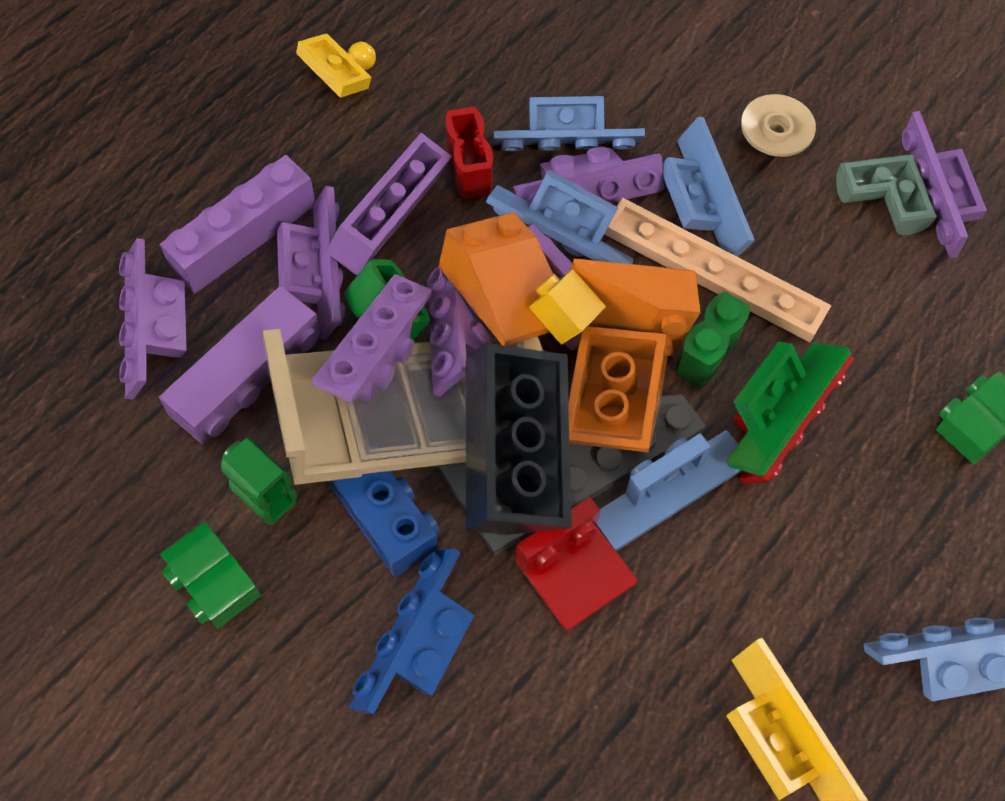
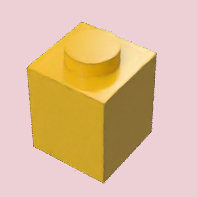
M572 269L561 278H558L555 274L548 277L536 289L540 296L528 308L562 345L581 333L606 306Z

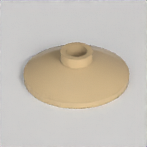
M770 94L758 97L747 105L742 115L741 128L746 140L757 150L772 156L786 157L804 151L811 144L816 132V123L810 110L800 101L786 95Z

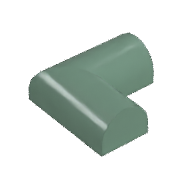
M913 154L840 164L836 175V186L840 200L843 203L884 198L898 234L911 235L923 231L937 217Z

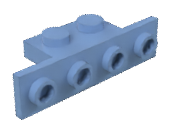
M604 96L529 97V130L494 131L493 146L501 145L502 151L523 150V145H538L539 150L553 151L561 149V144H575L577 150H589L598 147V144H613V149L624 150L635 148V143L642 141L645 137V128L604 129Z
M697 117L677 140L684 159L667 157L662 163V174L683 228L713 231L719 247L738 257L755 239L704 117Z
M550 170L546 173L531 203L498 185L486 201V203L494 206V211L500 216L515 212L528 226L534 224L545 236L562 243L563 248L575 256L582 257L584 255L594 261L633 263L634 259L600 241L618 207Z
M727 430L708 442L701 433L689 441L685 438L677 440L664 452L665 456L654 463L648 459L631 471L626 493L600 509L597 527L617 552L740 473L741 470L730 468L726 463L738 446V443Z
M971 618L966 620L963 626L950 628L943 625H932L923 628L922 633L907 636L903 633H888L879 637L880 641L864 643L865 653L882 665L920 659L923 693L931 701L1005 688V618L997 620Z

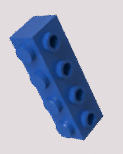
M363 424L365 434H368L367 429ZM368 442L369 450L382 449L380 445L376 444L372 447ZM390 471L362 474V477L326 481L394 578L426 558L430 553L438 550L436 533L440 529L426 509L420 512L412 501L415 495L402 476L396 479Z

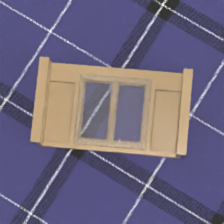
M280 329L262 330L286 458L289 457L294 485L362 477V474L466 462V375L442 396L438 397L433 394L430 342L414 344L408 360L404 364L399 362L395 367V373L388 388L385 391L379 389L370 403L355 398L350 403L312 386L313 377L334 351L285 355ZM538 336L509 345L511 347L543 351ZM495 337V344L502 345Z

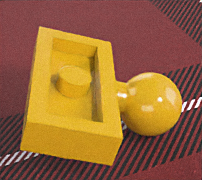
M327 33L298 41L296 54L340 98L369 89L371 76L365 70L371 68L376 61L375 50L370 44L366 42L354 43L347 53Z

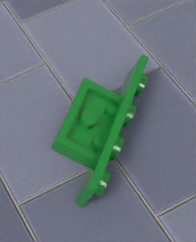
M778 341L734 400V404L749 431L726 461L727 465L730 468L764 476L850 356L849 348L813 342L800 360L793 344Z

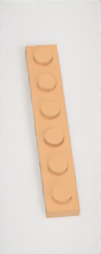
M622 198L617 205L618 209L604 235L667 268L696 271L697 284L716 294L724 291L750 305V311L808 342L812 341L831 308L830 304L625 198Z

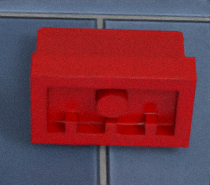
M591 497L571 509L572 528L535 532L517 544L516 564L566 631H570L630 590L637 582V578L597 527L601 510Z

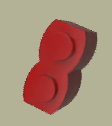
M475 107L447 111L445 120L446 152L452 156L449 161L454 167L456 190L464 200L489 196L492 192L493 153L489 143L484 138L483 117Z

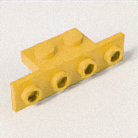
M763 638L756 640L731 661L755 699L739 706L726 716L778 800L783 799L809 783L820 801H868Z

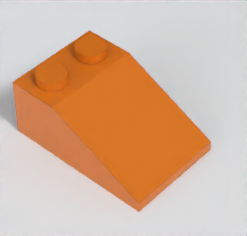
M515 212L446 230L438 267L502 345L509 346L550 332L528 307L540 296L536 289L553 273L537 237Z
M574 259L570 270L574 269L606 306L588 326L666 334L667 356H675L700 314L696 271L584 259Z
M587 326L582 331L568 402L570 443L649 453L667 364L666 334Z

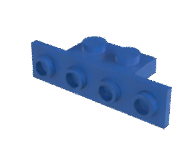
M454 548L435 550L423 560L418 571L420 578L414 589L409 591L400 601L397 608L399 616L392 629L385 632L378 641L375 648L377 656L370 669L361 674L353 687L352 694L354 698L349 705L350 709L355 712L374 714L394 676L422 694L433 696L474 617L471 612L440 592L460 555L459 551Z

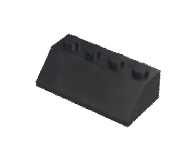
M485 343L466 359V531L511 535L572 528L567 355Z

